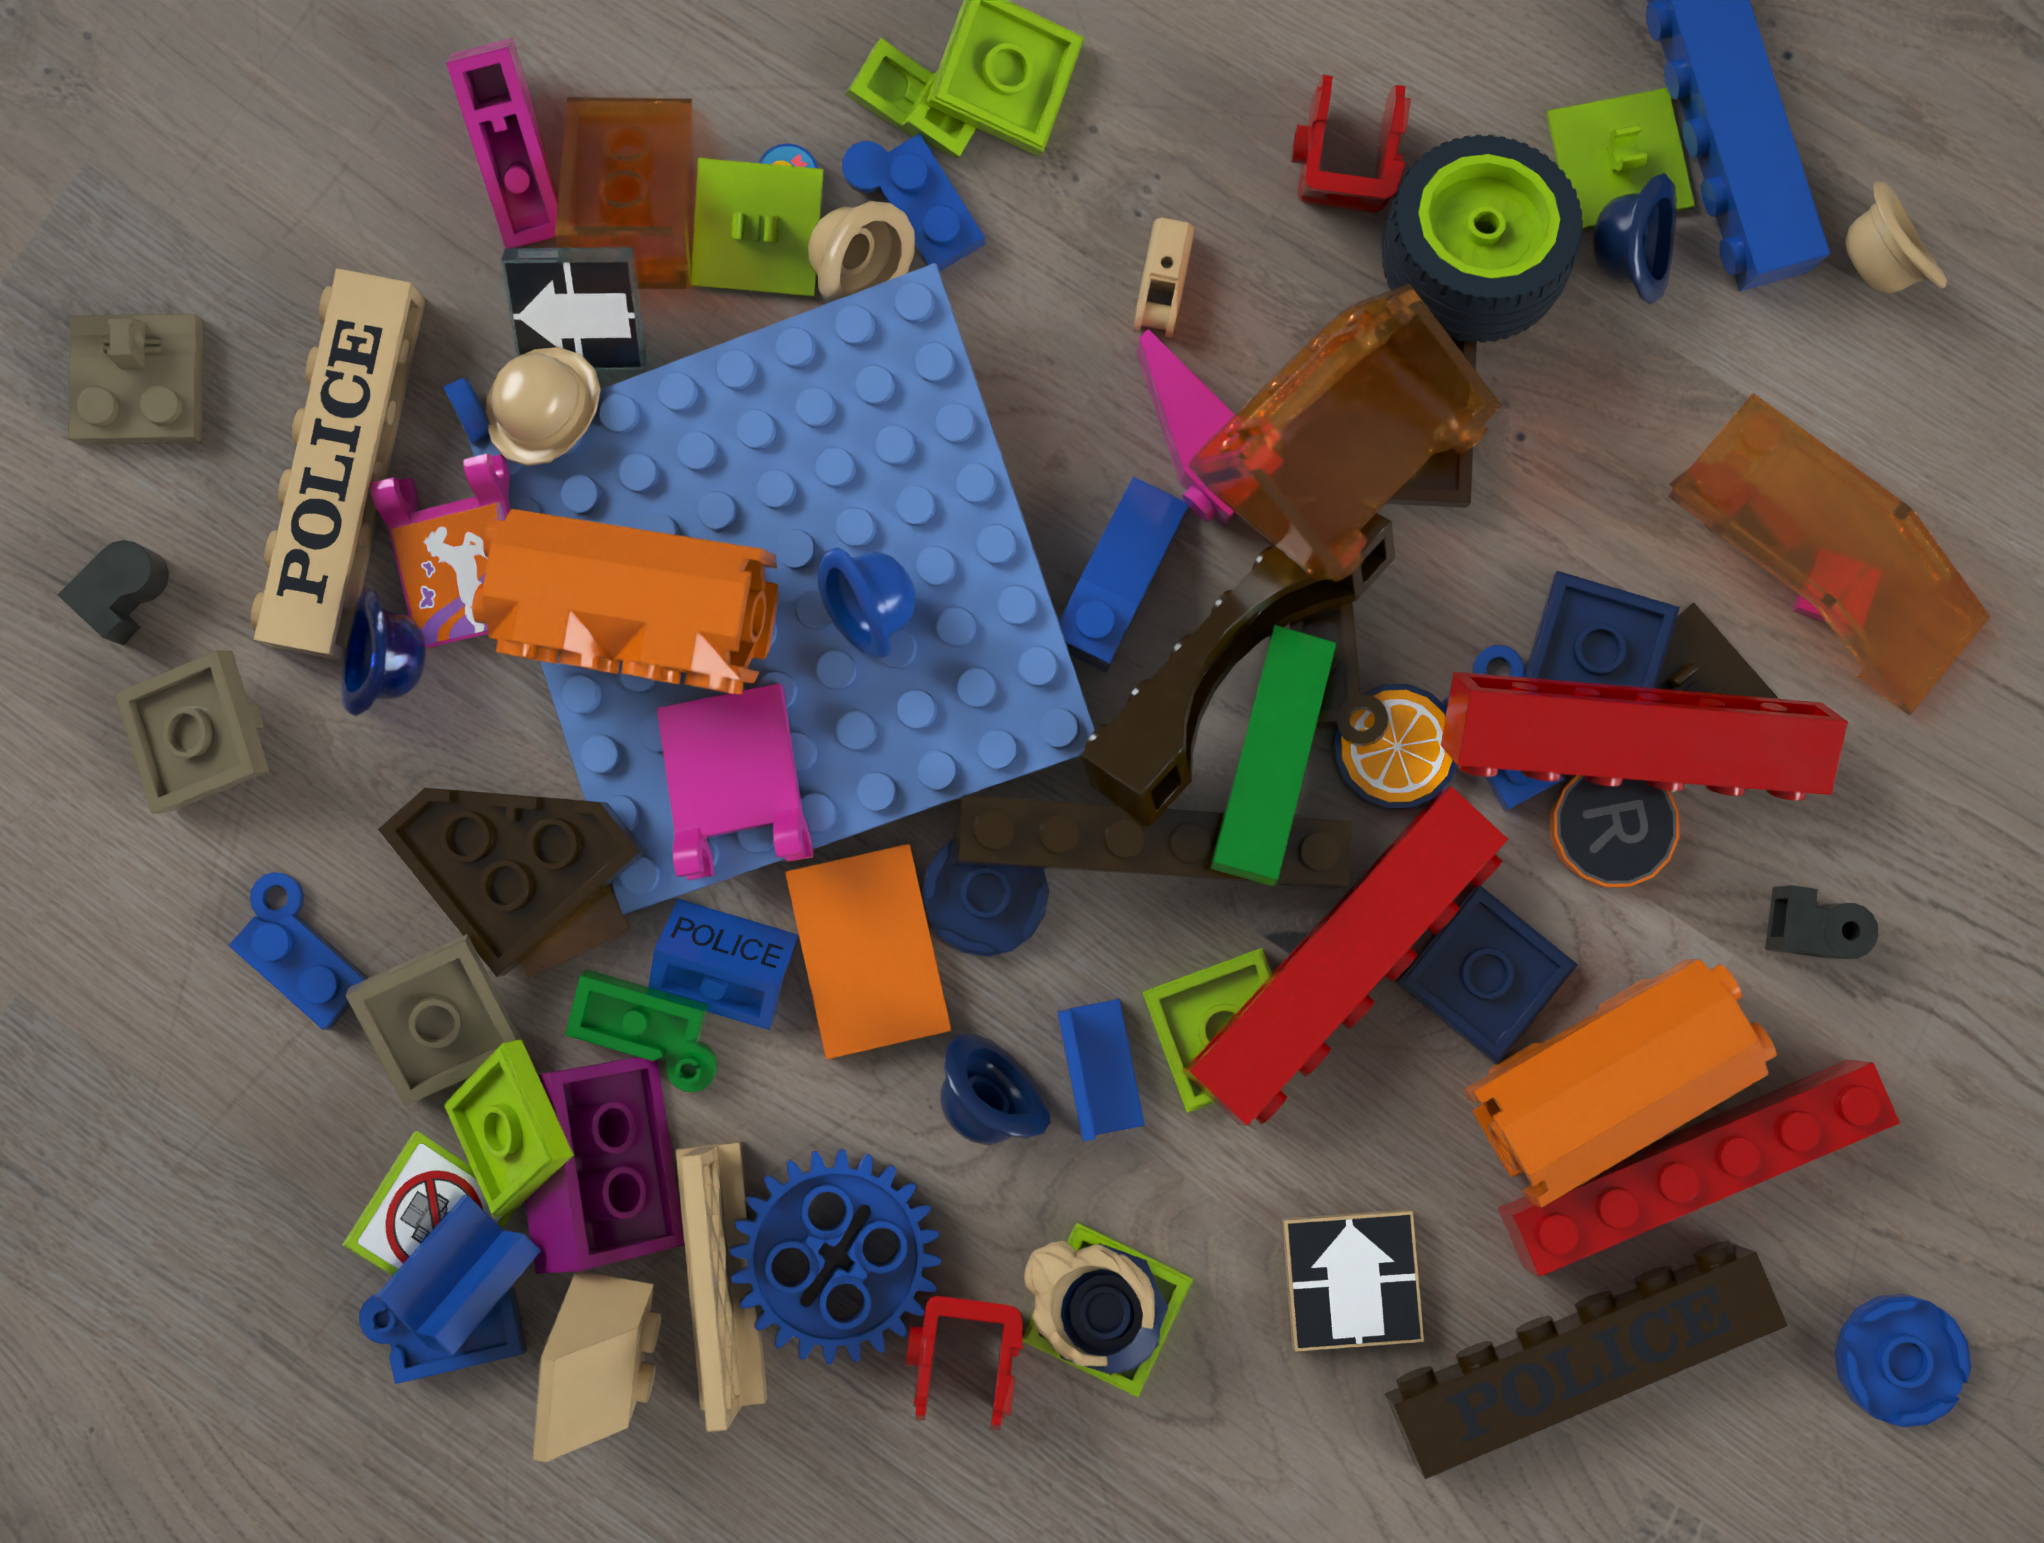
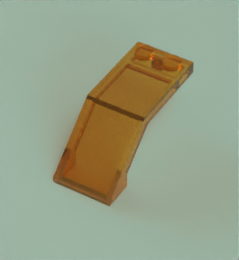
M1755 393L1751 394L1675 485L1669 495L1670 499L1814 605L1862 666L1863 670L1857 677L1907 715H1910L1990 619V615L1910 506Z

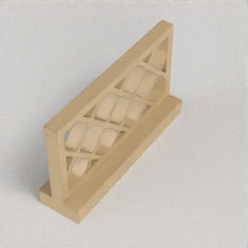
M743 1141L676 1149L700 1410H705L707 1432L727 1430L742 1406L764 1404L768 1399L761 1330L757 1331L754 1328V1322L759 1315V1305L741 1308L739 1300L752 1289L751 1283H734L731 1279L733 1272L747 1266L746 1259L737 1258L729 1253L730 1246L748 1243L749 1238L748 1235L742 1233L734 1226L736 1219L750 1220L749 1204L746 1201L748 1191Z

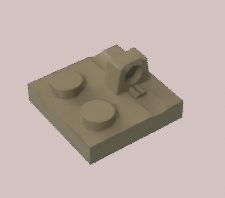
M197 314L70 315L71 349L69 356L68 439L76 444L202 443L204 320Z
M216 650L115 693L151 814L169 813L270 772L257 729L264 728L261 713L257 704L248 703L233 651Z
M468 934L348 988L345 995L404 1106L469 1078L502 1043L521 1039Z

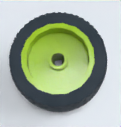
M1469 135L1460 139L1454 138L1452 141L1443 142L1440 146H1435L1430 152L1423 154L1421 159H1418L1408 170L1394 195L1383 233L1382 265L1385 279L1387 278L1388 288L1392 290V295L1398 300L1399 306L1403 307L1408 316L1411 315L1414 321L1421 323L1427 330L1431 329L1433 333L1444 335V337L1449 339L1454 338L1461 342L1465 340L1474 343V341L1486 343V341L1495 342L1502 338L1503 340L1508 339L1511 335H1518L1522 330L1526 331L1536 324L1561 295L1579 253L1583 227L1582 209H1580V200L1577 199V192L1575 188L1573 189L1570 179H1567L1565 176V172L1560 170L1554 161L1552 162L1546 154L1543 155L1535 147L1533 149L1524 142L1520 143L1517 142L1518 140L1506 139L1503 136L1475 135L1470 137Z

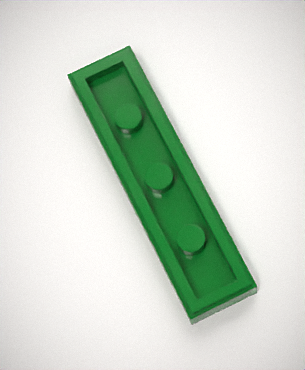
M1274 625L1270 633L1210 869L1273 887L1277 883L1336 642Z

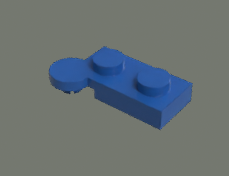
M920 133L889 152L873 141H861L853 144L846 151L842 159V172L846 182L852 189L861 193H873L881 190L886 203H891L906 213L914 228L915 249L926 266L936 263L939 271H942L985 245V236Z
M514 1287L508 1289L453 1355L431 1349L425 1345L374 1297L376 1294L370 1296L365 1301L359 1313V1324L363 1333L371 1341L379 1344H390L392 1352L389 1355L395 1384L514 1357L528 1351Z

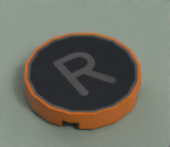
M1573 775L1560 790L1558 797L1555 798L1549 813L1550 840L1559 861L1579 878L1586 880L1585 882L1600 888L1631 887L1653 878L1671 860L1680 836L1679 811L1670 791L1651 787L1645 783V780L1623 779L1620 786H1603L1585 780L1582 775Z

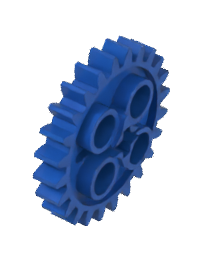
M838 1149L833 1166L825 1167L818 1151H811L810 1170L803 1173L797 1164L789 1159L786 1161L788 1181L782 1184L768 1174L764 1177L766 1186L771 1193L767 1200L758 1196H747L746 1201L757 1213L755 1220H735L734 1226L742 1233L748 1235L749 1238L748 1243L730 1246V1255L747 1260V1266L733 1272L731 1279L734 1283H751L752 1289L739 1300L741 1308L761 1305L763 1310L757 1316L754 1328L760 1331L775 1322L779 1326L774 1340V1345L778 1349L784 1346L793 1336L798 1338L799 1359L805 1360L814 1344L822 1345L826 1364L833 1363L838 1346H846L852 1360L858 1362L861 1354L860 1342L868 1339L874 1348L882 1353L885 1351L882 1332L888 1327L902 1337L908 1334L905 1325L900 1319L904 1311L913 1315H924L925 1311L913 1298L916 1291L934 1292L937 1286L928 1278L922 1276L923 1268L940 1265L941 1258L932 1253L925 1252L923 1245L938 1238L939 1231L933 1228H919L918 1222L931 1211V1208L927 1203L909 1207L907 1201L913 1195L916 1185L910 1181L896 1189L891 1187L896 1168L891 1164L886 1166L877 1176L871 1174L872 1155L865 1153L859 1160L856 1168L849 1167L845 1149ZM823 1192L838 1194L844 1203L842 1218L831 1227L816 1226L808 1217V1207L811 1200ZM862 1205H867L870 1208L869 1215L850 1238L845 1248L846 1253L851 1258L850 1263L846 1268L835 1264L826 1275L812 1303L808 1306L802 1305L800 1303L801 1296L825 1264V1259L819 1251L820 1247L825 1242L831 1246H836L844 1236L858 1208ZM877 1228H887L894 1231L897 1237V1249L889 1260L875 1263L865 1258L863 1242L870 1231ZM786 1248L802 1250L808 1257V1268L805 1275L795 1282L778 1280L771 1270L774 1257L779 1251ZM840 1284H851L856 1286L862 1293V1302L859 1309L849 1317L839 1318L832 1315L826 1308V1299L829 1292Z

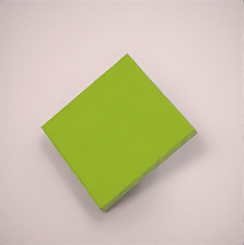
M698 158L691 286L816 296L817 274L809 262L808 242L812 230L821 219L824 169Z

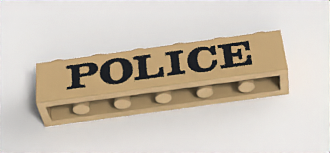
M336 268L332 286H326L323 290L319 305V318L321 323L324 324L319 347H313L310 350L306 362L305 375L310 388L305 408L298 409L292 425V441L294 445H297L291 469L284 471L279 483L278 501L283 506L278 531L273 530L270 533L265 546L264 561L266 567L269 568L265 590L256 595L251 609V626L253 629H256L253 640L269 647L347 662L379 516L372 498L370 483L387 479L426 301L411 282Z

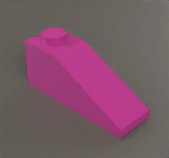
M509 38L452 53L446 65L506 250L566 234L567 230L536 112L514 39Z
M1148 329L1139 337L1136 354L1179 482L1187 490L1182 497L1201 519L1209 522L1215 518L1225 527L1278 475L1284 463Z

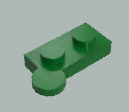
M588 969L580 975L565 1036L651 1061H655L658 1058L665 1060L668 1079L676 1088L684 1092L704 1090L712 1083L718 1072V1060L715 1052L709 1045L699 1041L708 1004Z

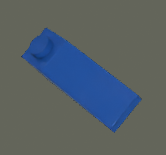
M1133 476L1059 620L1071 656L1107 673L1189 507L1185 501Z

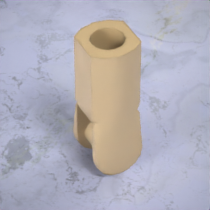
M1163 217L1153 222L1135 310L1133 331L1140 332L1141 326L1165 330V337L1172 338L1178 319L1195 235V228L1190 223ZM1149 288L1173 293L1171 306L1148 302Z

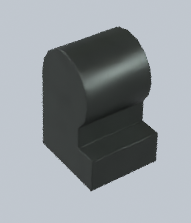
M126 540L112 542L102 549L58 596L102 638L124 646L141 628L129 615L140 603L154 600L166 588L169 578L167 564L160 555L140 544Z
M1794 885L1773 887L1765 950L1826 959H1855L1868 954L1875 946L1879 935L1878 923L1874 915L1866 907L1856 903L1824 904L1816 907L1818 889Z

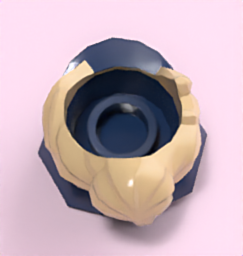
M1058 1241L1033 1251L1025 1267L1024 1275L1025 1286L1035 1295L1034 1323L1039 1332L1053 1345L1061 1359L1111 1375L1113 1373L1133 1370L1151 1357L1153 1351L1159 1345L1160 1329L1168 1306L1146 1260L1101 1243L1075 1251L1067 1242Z

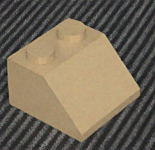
M575 1271L541 1356L533 1460L548 1462L627 1429L636 1402H648L654 1382L656 1364L645 1362L646 1352H654L661 1323V1313L651 1312L654 1284L586 1271Z

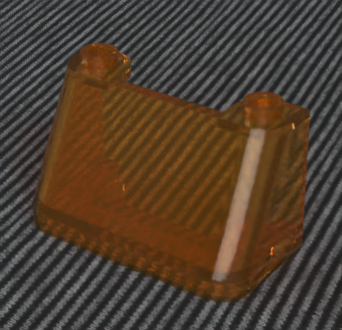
M1408 284L1354 303L1331 319L1193 456L1189 462V468L1210 492L1315 580L1332 579L1335 582L1350 575L1364 560V555L1361 551L1367 542V538L1360 529L1433 454L1452 448L1456 453H1461L1479 442L1488 431L1485 423L1502 405L1412 286Z

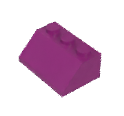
M635 1057L538 1074L574 1156L525 1201L530 1239L541 1250L534 1259L536 1274L583 1271L684 1246L682 1213L658 1061Z

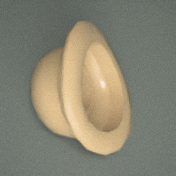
M1886 181L1875 182L1873 189L1876 202L1868 211L1854 221L1849 227L1845 239L1846 251L1855 269L1865 283L1878 292H1897L1927 278L1940 289L1945 288L1948 281L1947 277L1921 241L1899 197Z
M869 201L857 207H841L829 212L819 220L812 230L808 242L809 262L818 276V288L826 304L907 274L915 254L914 228L905 212L891 203Z
M559 347L534 349L509 361L498 372L486 400V415L491 423L488 424V431L492 444L507 460L525 466L550 463L568 452L587 431L597 412L601 389L595 368L581 354Z

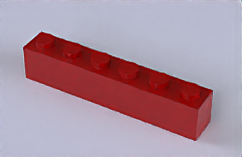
M1453 672L1441 746L1456 765L1459 766L1460 770L1476 776H1496L1498 769L1521 771L1524 776L1540 781H1558L1561 774L1582 775L1585 780L1603 786H1620L1623 779L1645 780L1647 785L1666 791H1681L1684 789V784L1706 785V788L1713 792L1729 796L1744 795L1747 788L1766 790L1768 794L1785 800L1801 801L1806 798V793L1832 795L1848 721L1822 702Z
M1452 786L1441 791L1422 809L1182 1072L1238 1125L1248 1126L1254 1119L1261 1125L1264 1124L1288 1098L1281 1089L1295 1073L1299 1071L1306 1077L1326 1058L1331 1048L1325 1041L1342 1023L1347 1029H1350L1372 1007L1375 1001L1368 993L1384 976L1390 982L1394 981L1414 961L1417 953L1411 946L1427 929L1435 935L1456 915L1460 906L1453 900L1470 882L1475 888H1478L1497 870L1503 860L1496 853L1508 841V838Z
M1847 1059L1656 1140L1542 1208L1531 1204L1526 1196L1499 1207L1498 1210L1523 1268L1540 1277L1898 1125L1900 1121L1874 1062Z

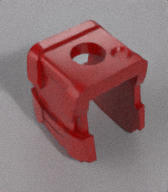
M1322 74L1312 96L1308 125L1297 124L1291 163L1301 164L1297 196L1301 202L1306 204L1377 213L1385 208L1400 184L1406 162L1402 161L1403 154H1398L1401 133L1406 134L1411 98L1405 97L1406 86L1395 84L1390 90L1381 121L1375 178L1319 171L1333 79L1332 75Z
M944 1296L930 1298L926 1304L923 1327L911 1326L906 1357V1366L918 1367L913 1407H916L915 1420L925 1421L939 1316L1003 1324L990 1430L1000 1431L1002 1418L1005 1419V1416H1011L1015 1386V1378L1011 1375L1013 1356L1018 1357L1019 1349H1023L1022 1317L1019 1310L1014 1306Z

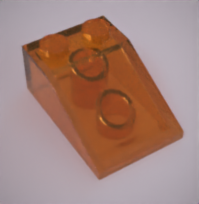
M567 97L555 230L559 263L628 262L631 289H690L693 244L692 98Z

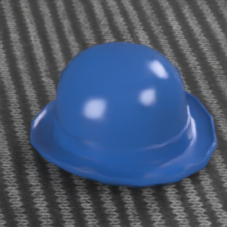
M839 547L826 551L818 567V588L823 606L834 626L850 644L861 652L877 658L887 657L890 654L891 647L889 638L911 620L916 607L915 589L909 574L892 556L875 551L851 557L848 552Z

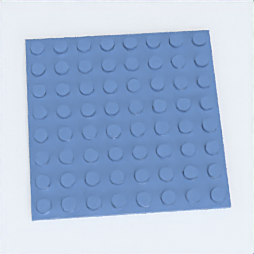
M936 263L603 388L600 391L597 412L587 431L568 452L550 463L525 466L506 459L510 474L509 503L511 509L761 548L776 555L777 569L765 567L766 582L778 583L779 601L771 647L765 660L752 658L748 669L758 671L759 674L754 684L744 682L743 690L778 683L784 687L802 810L809 828L813 849L957 800L963 795L968 796L1080 757L1089 737L1096 730ZM490 436L474 444H471L469 440L474 457L484 454H491V456L501 454L492 444ZM839 547L848 552L851 557H857L869 552H881L892 556L909 574L915 589L916 607L911 620L889 638L891 647L890 654L887 657L877 658L861 652L850 644L834 626L823 606L818 588V567L826 551ZM541 662L585 801L607 802L647 850L644 855L612 882L622 915H627L785 859V857L778 858L776 856L773 841V825L708 837L707 842L714 864V876L691 881L687 880L686 876H676L673 863L674 825L657 708L728 693L686 685V673L681 674L680 685L621 674L623 662H620L618 674L589 670L558 662L557 664Z

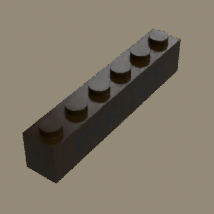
M1730 1241L1709 1245L1694 1253L1693 1256L1696 1262L1673 1272L1671 1266H1663L1647 1271L1634 1279L1636 1288L1613 1297L1611 1291L1593 1294L1575 1304L1577 1310L1575 1314L1556 1322L1553 1321L1551 1316L1531 1320L1515 1330L1518 1338L1496 1347L1493 1346L1491 1341L1467 1347L1456 1354L1458 1363L1435 1373L1431 1366H1426L1402 1375L1396 1380L1398 1388L1385 1393V1396L1414 1466L1424 1479L1430 1478L1787 1327V1322L1757 1253L1739 1245L1732 1247Z

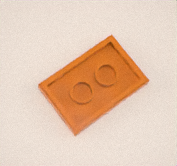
M910 843L785 872L826 1060L952 1031Z

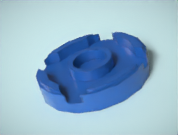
M1903 1293L1877 1296L1856 1308L1841 1327L1835 1349L1838 1379L1850 1400L1871 1417L1900 1427L1928 1425L1949 1413L1959 1401L1957 1395L1962 1390L1963 1382H1968L1971 1371L1968 1341L1956 1320L1932 1302Z

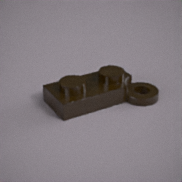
M1353 602L1326 608L1291 622V630L1337 643L1316 729L1338 727L1342 737L1355 746L1365 747L1378 742L1383 738L1388 729L1389 719L1386 708L1379 699L1372 695L1361 694ZM1361 709L1370 711L1375 717L1373 726L1366 731H1358L1350 724V718L1353 713Z

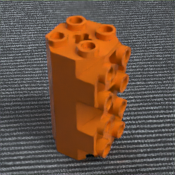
M511 509L505 520L491 519L485 529L483 550L488 560L484 583L477 587L473 597L472 613L475 622L487 624L489 638L498 640L496 646L497 653L553 664L558 662L612 674H618L620 662H623L621 674L680 685L681 674L686 673V685L742 695L744 682L755 683L759 672L748 669L752 658L765 660L771 647L779 601L778 583L766 582L765 567L777 569L775 554L761 548Z
M1686 959L1653 979H1642L1599 1004L1597 1012L1544 1043H1532L1499 1064L1494 1065L1490 1068L1487 1076L1464 1089L1468 1100L1480 1103V1106L1472 1111L1477 1123L1508 1174L1513 1178L1524 1172L1529 1179L1531 1185L1521 1191L1531 1204L1540 1208L1544 1207L1769 1074L1766 1062L1777 1056L1775 1046L1766 1031L1757 1022H1752L1751 1024L1748 1022L1737 1003L1742 998L1740 987L1732 974L1722 964L1709 969L1701 959Z

